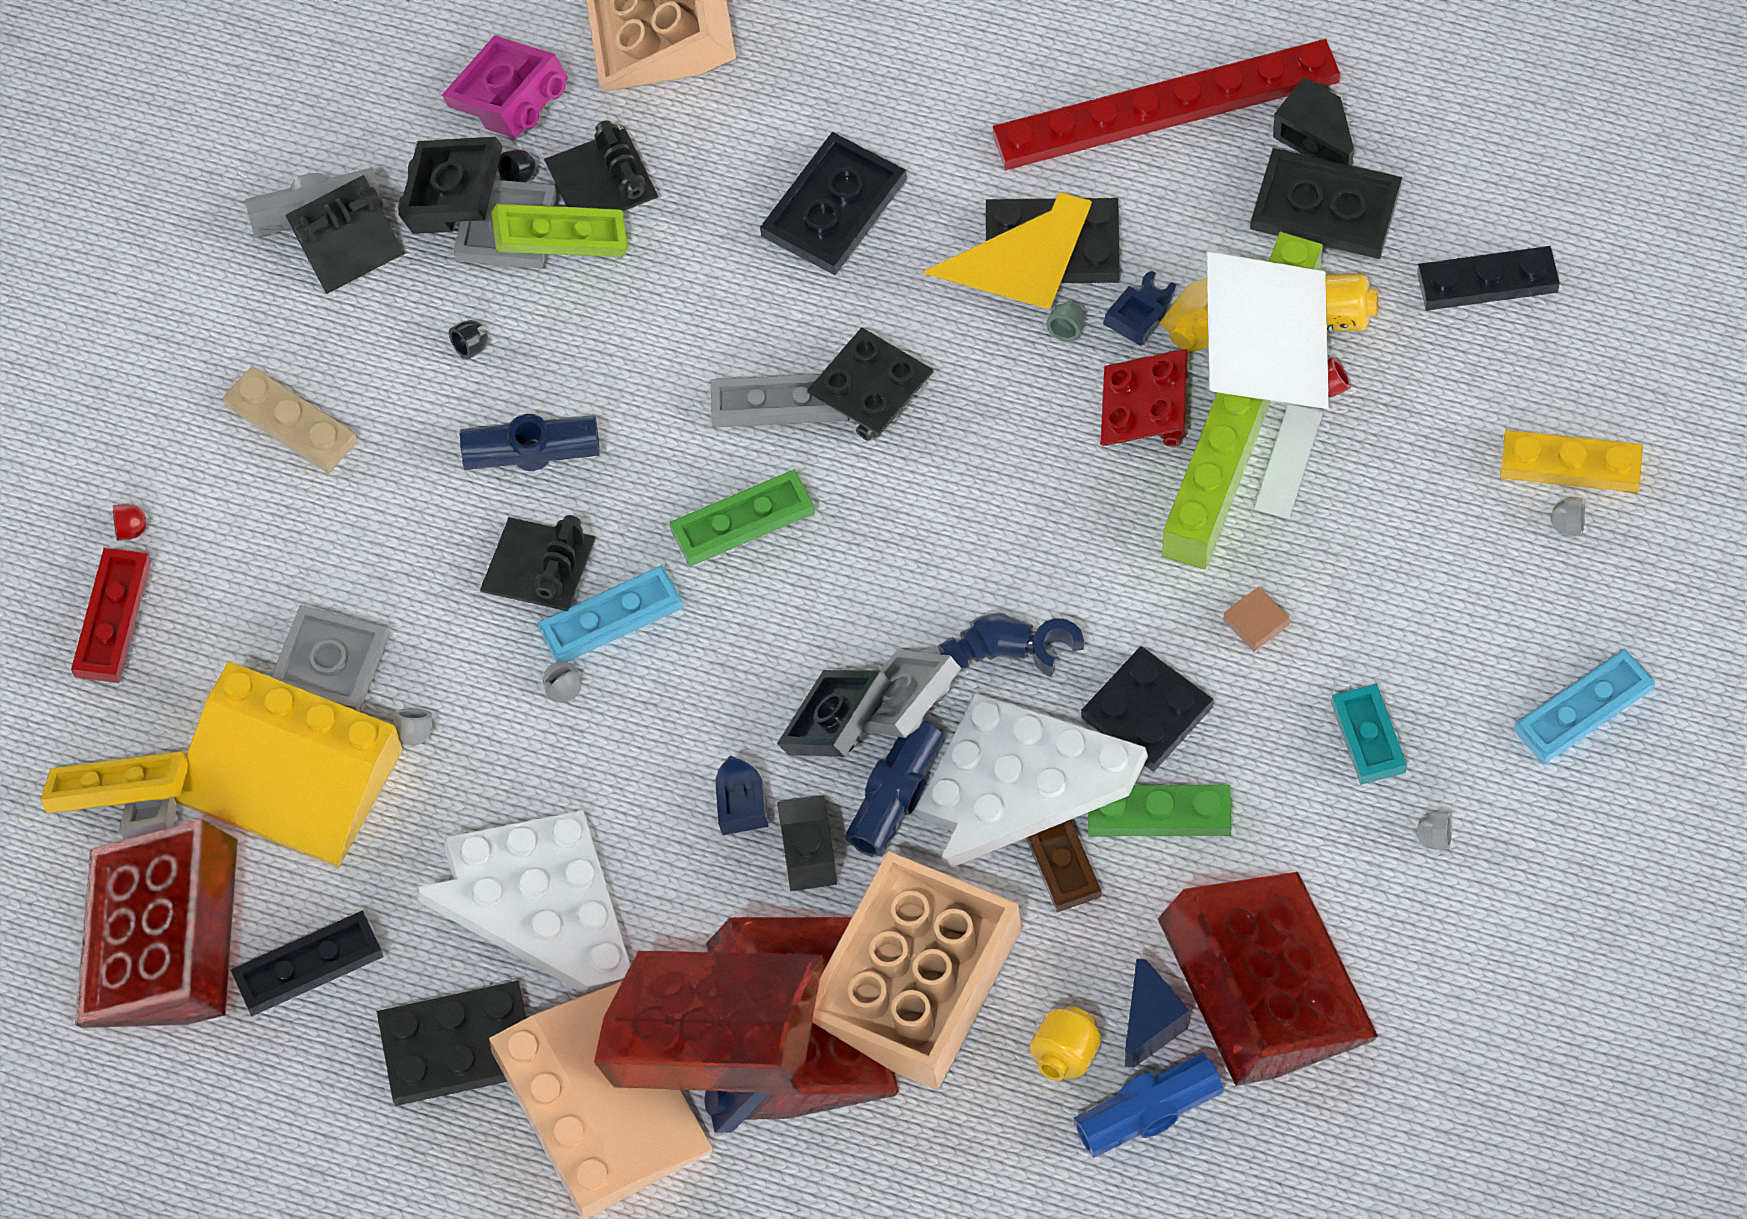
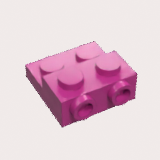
M494 35L446 89L442 97L448 107L479 117L485 129L516 139L523 130L532 129L537 124L539 112L549 100L557 99L563 94L568 77L555 54Z

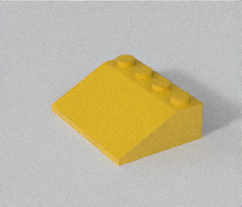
M228 661L205 702L186 755L188 769L180 797H174L177 804L340 868L399 758L402 747L395 725Z

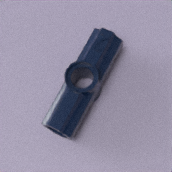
M523 414L513 419L510 424L460 429L459 433L464 470L517 465L525 471H536L545 467L549 461L600 456L596 415L543 420L535 414ZM537 440L532 445H522L525 441Z
M923 719L919 728L906 738L898 737L886 760L880 759L873 768L865 788V799L845 834L846 841L853 845L857 851L870 857H882L904 815H911L916 808L924 790L925 776L944 742V733L939 731L933 723Z

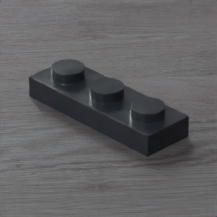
M1551 246L1420 263L1417 269L1425 311L1558 293L1560 285Z
M362 910L230 970L252 1017L379 960L384 956Z

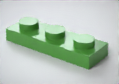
M795 469L669 523L671 532L688 566L691 567L813 515L814 505Z
M1134 785L1129 796L1088 812V837L1231 836L1230 785Z

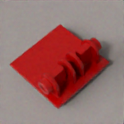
M1187 349L1104 366L1101 446L1157 435L1163 439V444L1168 447H1176L1181 444V440L1186 436Z

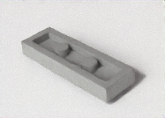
M821 374L711 379V419L713 428L848 421V417L807 393L808 388Z

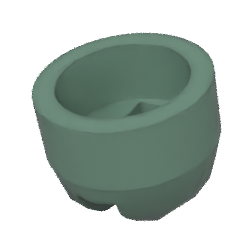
M1065 302L1057 305L1052 310L1046 321V327L1055 338L1065 342H1072L1078 339L1084 328L1085 314L1077 304Z

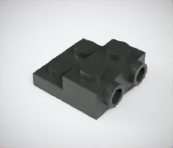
M497 137L417 141L413 159L408 164V179L404 194L400 197L398 203V215L413 234L452 232L455 222L485 220L503 148Z

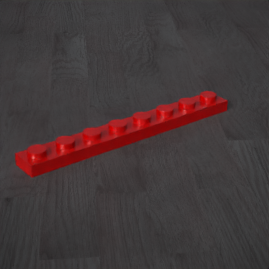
M1322 39L993 125V137L1006 171L1284 98L1292 92L1303 77L1316 84L1320 83L1326 86L1337 84L1340 80V72L1327 39Z

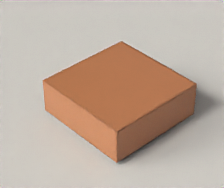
M1257 587L1224 612L1223 621L1253 652L1288 627L1290 619L1260 587Z

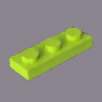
M496 204L491 211L496 252L622 257L628 250L623 212L620 209Z

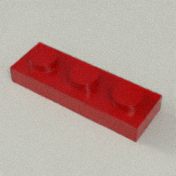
M103 548L71 667L75 678L120 683L151 565L148 553Z

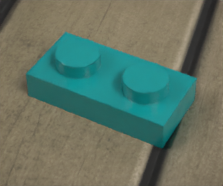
M1377 683L1332 695L1331 705L1360 785L1406 773L1407 764Z

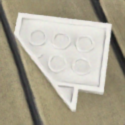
M975 693L916 811L920 819L955 830L941 856L944 866L953 868L1129 796L1148 755L1143 746Z
M583 810L445 838L444 847L454 880L419 886L417 890L418 902L585 995L621 982L623 987L632 985L634 979L633 971Z

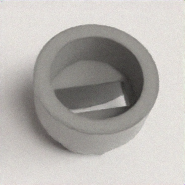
M1565 499L1554 506L1551 522L1559 533L1569 536L1583 535L1585 524L1584 499Z
M558 661L551 664L545 670L543 685L546 695L551 700L568 702L579 694L581 680L574 666L568 662ZM560 676L558 679L554 681L553 684L550 683V681Z
M415 708L401 709L394 712V725L398 737L403 743L415 746L422 744L429 737L432 722L431 712Z
M1436 811L1426 813L1419 820L1416 831L1419 842L1425 847L1434 850H1449L1452 837L1451 813Z

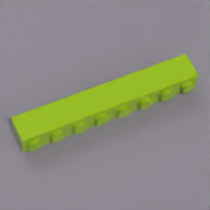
M1280 232L1268 262L1320 270L1323 244ZM1217 392L1163 529L1162 557L1206 570L1271 402L1270 400Z

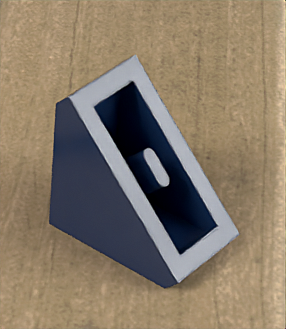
M1138 958L1136 959L1125 1046V1067L1135 1068L1186 1031L1189 1024V1009L1146 959Z

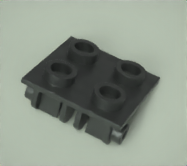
M609 120L602 121L596 125L595 140L544 159L566 207L620 209L624 211L658 198V194L626 129L620 130L617 125L612 124Z
M364 175L285 215L326 294L405 254L379 205L381 200L375 188L369 186Z
M861 327L808 388L807 393L859 424L856 428L857 434L864 440L870 441L872 437L878 438L891 421L932 375L934 370Z
M566 515L563 520L557 522L556 527L508 517L480 592L569 611L596 536L583 534L581 520L573 515Z

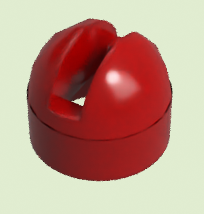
M1334 357L1327 360L1328 397L1340 395L1351 388L1350 380L1344 368Z
M134 504L113 505L116 540L124 541L139 537L144 532L146 526V516L143 510Z

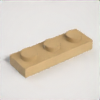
M253 366L223 396L226 407L328 474L357 443L354 432Z

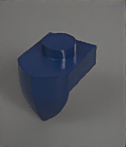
M729 756L720 766L715 778L718 824L722 836L769 827L766 790L760 774L749 763Z

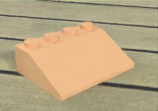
M586 0L599 87L603 91L698 76L736 58L726 0Z
M888 851L802 1011V1016L894 1073L938 1091L1022 929L1018 903Z
M621 982L534 1014L489 1038L494 1058L582 1219H588L713 1151L712 1146Z

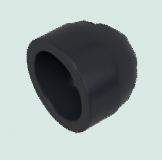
M515 149L501 153L498 172L503 181L527 182L532 179L536 172V162L525 150Z
M465 320L449 329L450 341L457 353L464 359H470L477 355L486 346L488 335L487 333L481 335L477 328L482 326L480 322Z

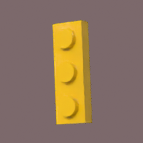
M1505 430L1500 478L1638 493L1643 444Z
M183 751L50 768L40 800L46 813H55L180 797L188 769V762Z

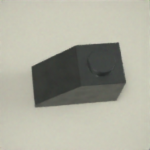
M1303 77L1274 113L1273 138L1303 155L1352 166L1354 147L1341 97L1336 95L1328 86L1320 83L1316 84Z
M824 795L777 802L790 892L837 885L835 860Z

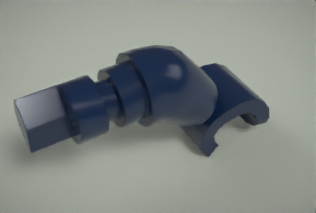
M997 612L985 614L970 621V628L960 633L961 639L956 641L952 637L938 645L940 655L951 656L961 667L960 671L969 667L968 661L971 659L976 663L986 657L989 660L999 656L1025 659L1028 653L1033 655L1036 667L1043 674L1052 678L1055 657L1050 656L1045 651V648L1050 643L1063 642L1072 651L1084 650V639L1081 629L1067 619L1054 618L1045 621L1038 627L1037 631H1033V624Z

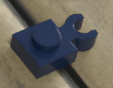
M1154 271L1144 275L1140 291L1128 286L1106 312L1103 325L1139 346H1142L1165 316L1167 309L1165 306L1171 303L1176 284L1173 282L1163 290L1152 287L1156 276Z

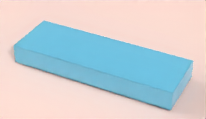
M660 565L571 606L569 611L558 612L537 623L539 631L555 661L568 662L683 609V604L663 565Z
M1623 649L1516 722L1514 732L1544 765L1652 691L1655 681L1630 653Z

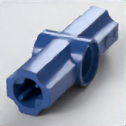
M1201 1053L1158 1076L1150 1072L1134 1078L1119 1090L1118 1096L1074 1117V1125L1087 1152L1095 1158L1139 1135L1142 1138H1149L1164 1132L1178 1121L1181 1114L1222 1094L1224 1087L1211 1059L1206 1057L1204 1053Z

